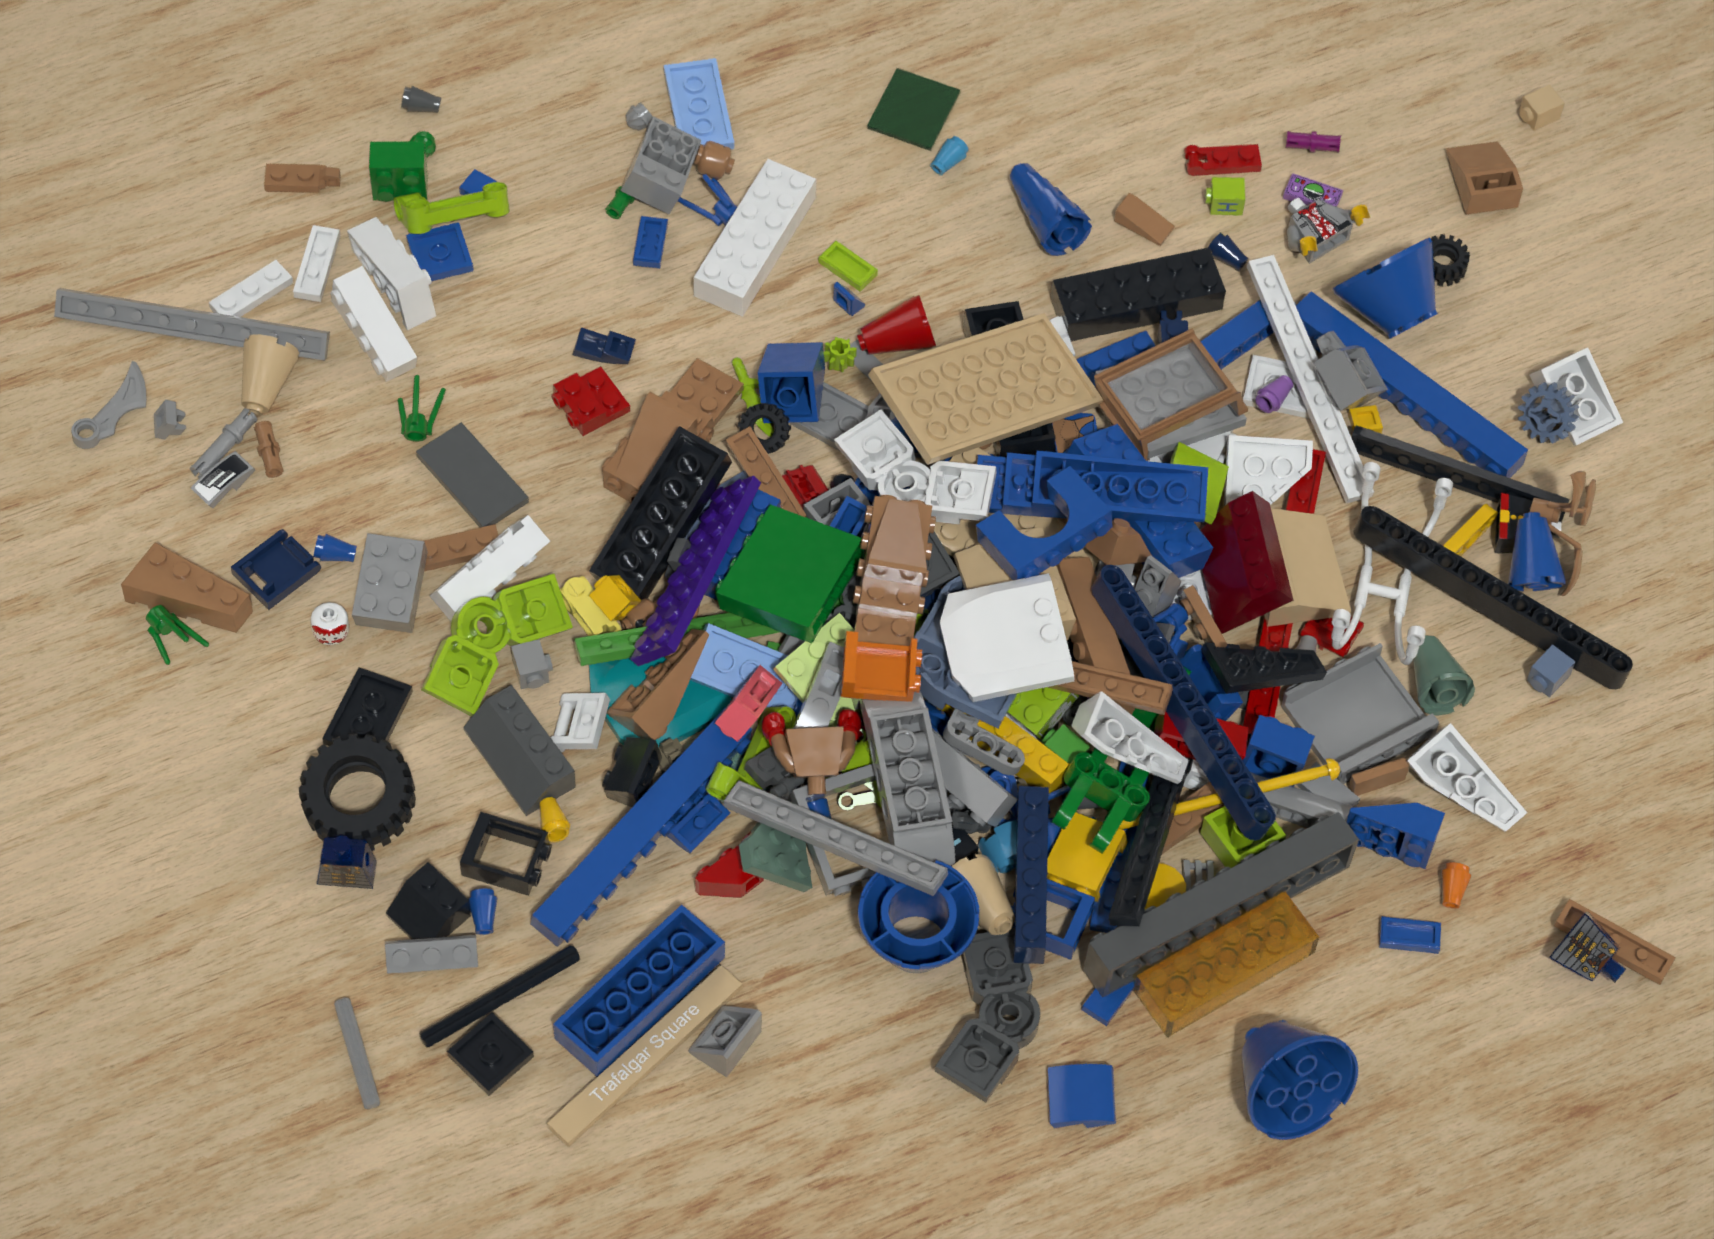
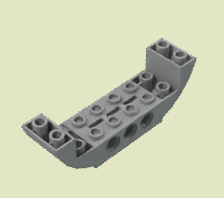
M921 691L919 693L914 692L912 702L852 698L854 709H861L889 844L929 861L936 862L937 860L953 866L955 864V850L951 824L952 818L929 711L926 708Z

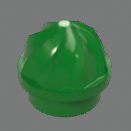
M419 131L410 139V141H425L426 158L431 156L436 150L435 138L429 132Z

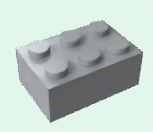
M367 533L352 617L356 625L413 633L428 554L424 541Z

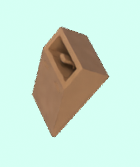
M1498 141L1446 148L1466 215L1518 208L1523 192L1522 182L1517 167Z

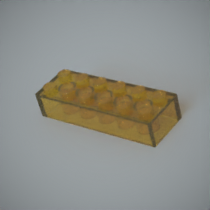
M1284 891L1136 975L1133 991L1168 1038L1314 954L1319 936Z

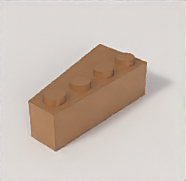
M156 542L121 583L125 602L148 605L149 609L157 605H164L168 611L175 613L178 617L185 619L187 617L201 620L203 624L235 633L238 632L253 613L250 594Z

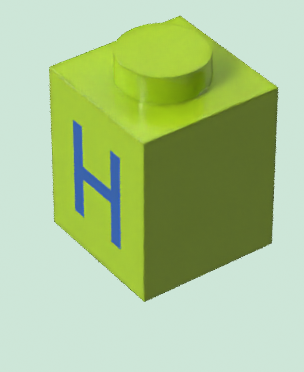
M1212 177L1211 187H1206L1205 204H1210V215H1243L1245 178Z

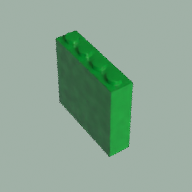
M770 504L765 514L762 513L759 516L752 535L747 536L745 539L743 550L738 558L735 557L732 560L727 576L724 580H720L716 587L715 594L718 599L719 608L812 643L855 573L859 559L864 558L865 550L860 549L862 538Z

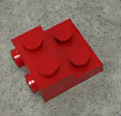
M601 366L581 377L576 372L553 384L554 393L551 396L554 404L558 409L562 408L570 426L573 429L577 428L582 436L630 412V404Z

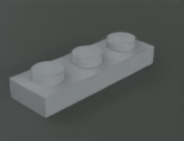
M476 935L385 941L387 974L478 967Z

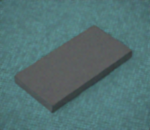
M462 422L416 451L417 458L480 528L497 524L529 503V497Z

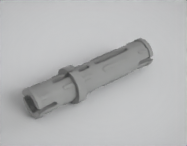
M244 408L230 425L226 424L223 427V433L189 468L194 476L199 473L198 479H200L235 444H239L243 440V435L258 420L253 412L248 415L250 410Z

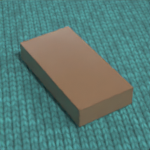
M1400 758L1353 774L1348 789L1359 796L1403 781L1406 778L1409 765L1405 758Z

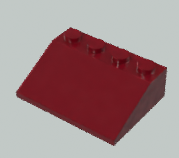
M1254 491L1228 502L1216 514L1212 524L1207 523L1200 530L1214 547L1202 571L1214 622L1221 634L1294 601L1270 503Z

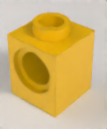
M620 575L603 576L594 584L595 590L589 595L610 621L623 620L641 602Z

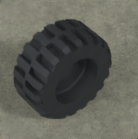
M358 733L349 734V739L341 741L339 736L332 739L333 745L327 747L323 744L317 749L319 755L316 758L310 756L306 762L308 770H303L300 776L302 786L299 787L301 806L311 829L316 831L318 837L323 842L330 841L332 847L338 850L345 846L352 853H358L360 847H365L366 852L374 851V845L382 843L383 847L391 843V835L395 834L399 837L404 831L403 823L410 822L413 816L411 808H414L416 803L413 778L407 762L403 759V755L398 749H392L391 744L384 739L377 742L375 736L366 734L364 739H359ZM354 772H369L380 777L385 784V794L380 803L372 810L359 815H348L337 811L332 806L330 801L331 791L335 784L344 776Z

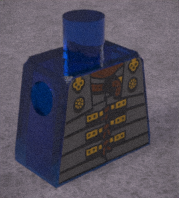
M346 836L324 838L316 884L373 889L377 860L367 841L349 839Z
M1585 912L1549 956L1555 962L1592 982L1602 972L1616 983L1626 971V968L1613 959L1620 946L1589 912Z

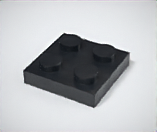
M491 1012L447 1051V1056L490 1096L534 1057V1052Z

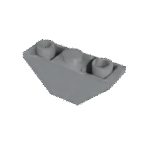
M1151 555L1147 557L1135 591L1152 618L1168 609L1174 601L1181 580Z

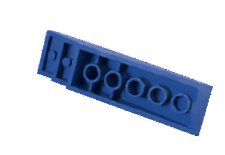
M1036 451V455L1007 453V457L978 455L977 465L996 466L997 471L989 513H995L1000 510L1003 514L1067 518L1048 497L1047 480L1071 466L1110 508L1112 520L1119 518L1126 521L1149 522L1205 521L1208 467Z

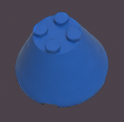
M1431 238L1420 241L1383 260L1371 269L1332 288L1333 293L1387 334L1389 339L1437 315L1433 242Z
M1285 1020L1271 1022L1260 1028H1252L1245 1035L1246 1042L1242 1049V1066L1247 1111L1252 1124L1257 1130L1273 1139L1288 1140L1299 1138L1327 1124L1332 1120L1330 1114L1342 1102L1345 1105L1348 1102L1356 1086L1358 1062L1354 1052L1342 1040L1288 1024Z

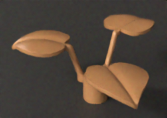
M1577 471L1570 475L1573 483V498L1570 503H1556L1534 498L1530 512H1539L1541 517L1547 518L1550 531L1574 546L1575 564L1570 583L1560 596L1568 594L1576 584L1581 571L1583 550L1580 543L1551 524L1552 522L1558 523L1561 512H1570L1569 517L1572 518L1575 513H1583L1580 525L1585 526L1587 524L1596 493V480L1592 479L1590 484L1585 487L1587 494L1585 505L1578 508L1586 482V472Z

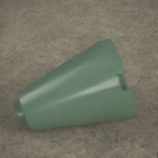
M1425 635L1424 643L1419 646L1417 656L1413 658L1418 702L1427 714L1433 713L1439 716L1455 712L1453 707L1462 704L1464 707L1474 696L1475 686L1473 680L1437 637Z

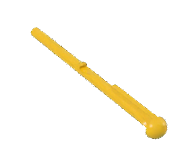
M1327 758V764L1260 781L1257 784L1262 792L1265 793L1315 780L1323 776H1330L1333 781L1340 774V766L1336 760ZM1217 793L1180 802L1176 806L1174 816L1223 804ZM1142 813L1134 821L1128 822L1123 820L1119 829L1123 830L1138 826Z

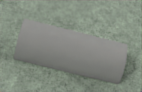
M1251 773V775L1253 776V778L1255 779L1256 782H1260V781H1264V780H1268V779H1269V778H1266V777H1263V776H1260V775ZM1293 786L1263 793L1274 809L1276 818L1306 828L1313 826L1322 816L1328 815L1330 817L1338 812L1347 821L1350 808H1352V806Z

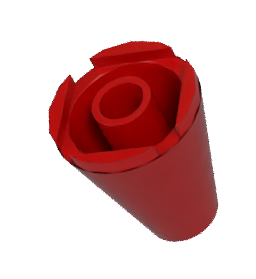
M919 295L909 298L860 328L862 334L857 335L862 351L868 350L869 355L930 349L936 346Z

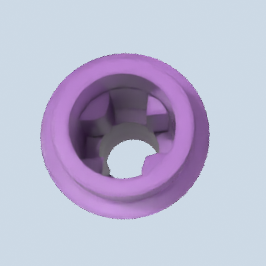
M1282 375L1258 390L1255 399L1257 406L1266 413L1278 411L1293 388L1292 380L1288 376Z

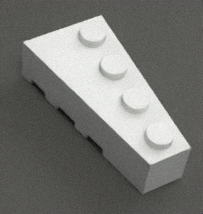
M375 217L347 230L352 251L367 273L373 275L381 293L386 292L394 312L398 313L401 311L402 323L407 330L436 317L429 288L432 281L428 272L425 269L421 270L419 268L417 260L412 254H407L400 239L395 240L387 224L383 225Z
M361 266L334 279L332 291L330 292L331 302L357 338L362 350L370 357L375 372L378 375H382L387 382L416 368V354L364 267Z
M527 515L510 525L436 589L430 597L452 622L455 612L462 605L478 597L491 598L496 593L494 588L500 583L505 585L517 575L515 571L522 565L526 567L536 559V553L547 545L550 540L531 517Z

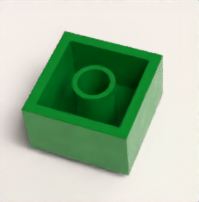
M425 141L370 142L369 171L373 201L388 202L394 200L395 197L413 193H420L427 200L428 169Z

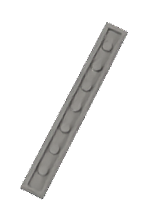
M742 781L736 783L724 800V807L929 895L934 896L948 876V868Z

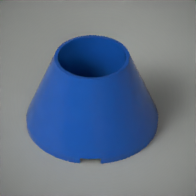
M937 860L934 863L948 868V876L934 896L878 872L869 879L861 893L858 906V921L866 942L879 956L905 972L925 973L953 961L969 947L978 929L979 903L971 884L956 869ZM923 917L938 925L941 931L930 938L913 939L898 932L893 925L904 918Z

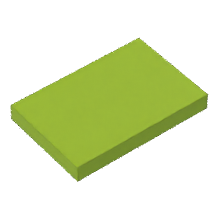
M1178 442L1174 448L1170 464L1208 467L1204 522L1212 524L1216 518L1229 466Z

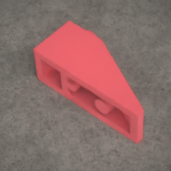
M759 665L722 712L715 724L720 727L726 736L732 737L738 742L759 718L783 683Z

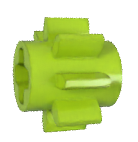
M835 337L831 343H825L824 359L825 362H829V370L834 369L844 372L848 366L854 367L857 348H850V339L845 340Z

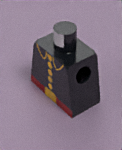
M1501 493L1497 505L1495 553H1513L1517 522L1523 518V514L1530 513L1532 500ZM1552 522L1551 525L1561 531V522ZM1551 531L1553 538H1560L1558 535Z

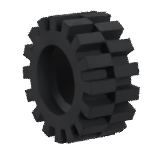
M1440 234L1439 239L1436 235L1432 236L1434 281H1439L1438 286L1442 287L1444 282H1447V286H1452L1453 281L1456 284L1459 283L1466 274L1470 260V252H1467V245L1461 246L1462 240L1460 239L1456 242L1453 241L1454 236L1452 235L1449 236V239H1445V234ZM1447 256L1454 261V264L1442 265L1436 262L1434 257Z
M761 403L749 407L741 415V422H738L740 431L749 426L754 431L755 423L760 418H768L773 422L775 431L771 438L763 440L757 436L768 454L778 451V449L786 444L785 442L789 440V431L791 430V425L788 423L790 421L789 417L785 416V411L782 408L779 409L775 404Z

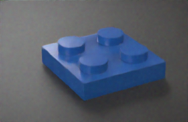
M459 222L432 228L429 232L423 234L411 233L406 235L410 253L417 260L419 268L421 270L425 269L428 272L431 281L474 271Z

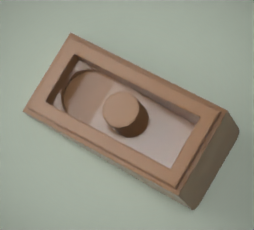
M1128 193L1116 209L1114 222L1159 246L1163 244L1175 227L1131 193Z

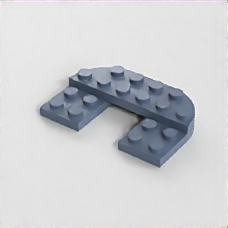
M958 576L948 582L940 591L936 603L914 637L917 639V649H922L921 667H916V674L921 675L920 691L927 702L941 710L948 704L999 729L1018 693L972 702L967 692L961 686H958L951 676L940 629V620L948 594L965 590L962 579Z

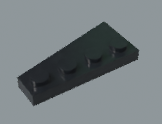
M1205 642L1201 648L1202 653L1226 694L1323 680L1327 673L1314 650L1280 648L1279 651H1270L1263 646H1254L1253 650L1240 649L1237 644H1227L1225 648L1216 647L1215 643Z

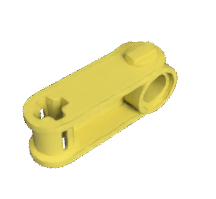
M584 576L573 577L560 588L567 611L572 614L587 636L621 631L618 622L610 621L590 598L589 595L594 590Z

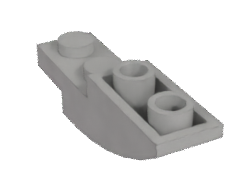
M829 642L793 729L828 727L841 697L844 647L833 642Z

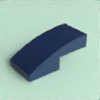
M581 327L572 355L602 363L629 364L636 339L613 331H609L608 336Z

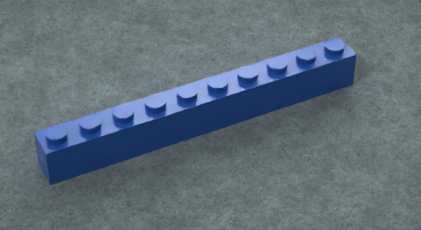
M1311 291L1296 305L1314 349L1321 352L1317 339L1330 331H1334L1346 347L1353 345L1364 347L1388 389L1378 396L1387 399L1401 413L1417 421L1424 430L1436 435L1446 446L1452 447L1463 455L1469 463H1474L1479 468L1511 478L1524 465L1528 452L1527 448Z
M724 708L533 913L530 925L557 947L563 941L567 943L571 941L579 930L577 926L582 920L589 921L598 910L596 905L603 898L608 900L618 888L616 885L622 877L625 879L629 878L637 868L635 863L642 856L647 858L656 848L657 844L654 842L661 835L666 837L676 825L674 821L680 814L686 816L695 805L693 800L699 794L704 796L707 793L706 787L717 763L721 762L723 765L731 767L733 764L731 759L737 753L742 755L748 749L751 742V727L738 742L732 737L726 736L720 727L715 724L725 710Z

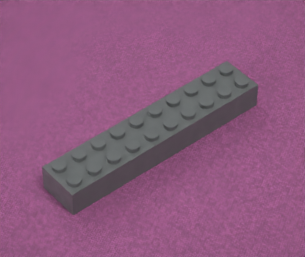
M1339 812L1330 817L1328 815L1322 816L1313 826L1294 831L1288 839L1282 842L1275 841L1266 847L1265 851L1257 855L1250 854L1246 856L1235 867H1225L1214 878L1208 881L1200 880L1189 891L1183 894L1175 893L1164 904L1145 909L1140 926H1116L1114 930L1107 934L1104 932L1097 934L1089 942L1083 970L1103 998L1349 868L1359 839Z

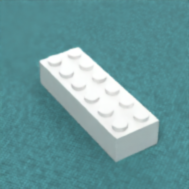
M767 159L695 274L694 296L743 317L816 198V178Z

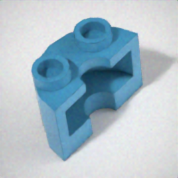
M1017 820L995 827L994 831L996 834L988 839L982 837L978 843L982 855L988 856L994 863L997 873H1007L1016 867Z

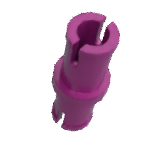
M1287 131L1286 148L1309 149L1313 153H1315V150L1339 153L1341 135L1317 134V131H1312V134Z

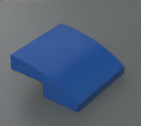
M709 793L704 796L699 794L693 800L695 805L686 816L680 814L674 821L676 823L675 827L667 835L669 839L688 853H691L731 813Z
M1074 1064L1048 1067L1050 1124L1053 1128L1084 1124L1086 1128L1116 1124L1114 1071L1112 1065Z

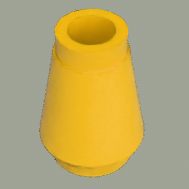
M548 797L543 799L539 804L541 830L548 832L550 842H560L568 837L570 823L555 798Z

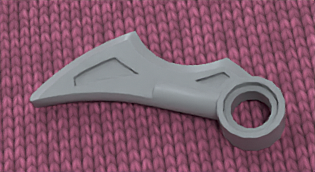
M135 361L131 362L122 385L110 401L92 419L82 418L73 424L71 429L72 439L77 447L82 449L95 447L100 440L115 434L116 425L124 414L134 409L146 408L145 382L140 368ZM84 429H90L94 432L89 438H82L78 434Z

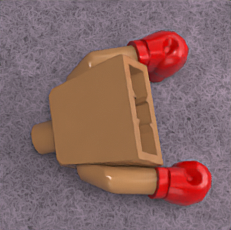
M844 709L838 716L836 727L786 729L783 716L779 712H772L763 718L762 734L773 747L775 756L786 772L794 774V778H808V795L826 794L825 777L837 776L839 771L846 769L854 755L855 742L862 724L860 716L856 711Z

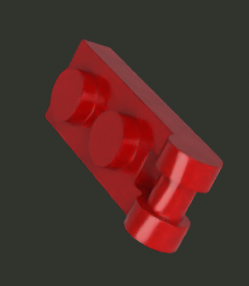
M1258 144L1216 147L1189 145L1184 149L1185 159L1188 160L1187 171L1191 176L1261 172L1262 163Z

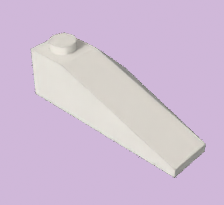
M1101 691L1079 705L1071 726L1099 751L1178 784L1181 782L1189 760Z
M1451 723L1442 727L1406 761L1425 784L1504 832L1527 814L1526 810Z

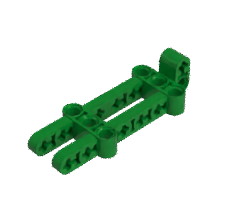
M1184 667L1186 672L1190 676L1192 671ZM1135 708L1132 716L1152 732L1155 731V722L1159 714ZM1094 747L1091 754L1087 752L1078 753L1064 772V781L1071 789L1051 823L1065 830L1083 798H1088L1109 811L1090 844V847L1103 854L1122 821L1131 822L1136 820L1149 802V793L1142 786L1149 772L1134 766L1129 777L1106 764L1105 760L1108 755L1103 754Z

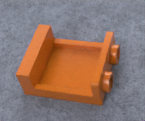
M846 631L841 697L912 702L914 692H920L921 675L916 674V667H921L922 649H917V639L911 638L909 646L859 642L858 632Z

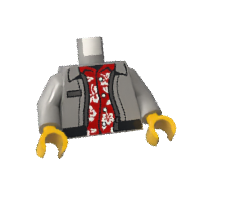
M1296 198L1288 205V210L1293 214L1290 217L1287 229L1288 246L1291 250L1301 252L1302 256L1310 264L1348 241L1353 226L1352 223L1360 226L1363 224V218H1370L1366 205H1357L1352 210H1345L1327 204L1321 199L1306 206L1300 198Z

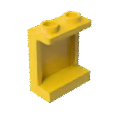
M1075 812L1065 830H1061L1047 858V879L1095 897L1094 902H1098L1100 899V889L1118 852L1123 853L1127 845L1126 832L1118 828L1108 847L1101 854L1090 847V844L1102 822Z

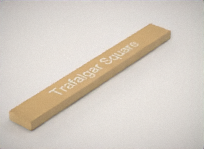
M720 965L548 1121L547 1128L569 1148L720 1010L723 1005L743 989V984L725 967Z

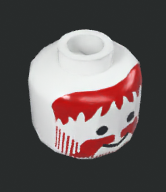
M331 602L323 603L314 609L310 621L313 636L316 640L324 645H336L344 641L348 636L350 628L345 609L339 604Z

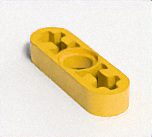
M1484 504L1443 546L1462 556L1493 524L1498 516V512L1488 504Z

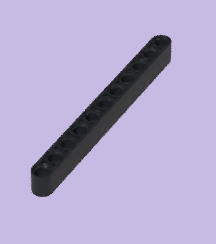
M1367 506L1362 509L1354 528V535L1359 541L1544 651H1547L1554 645L1575 661L1573 668L1603 686L1616 690L1624 685L1633 667V662L1627 654L1380 508Z

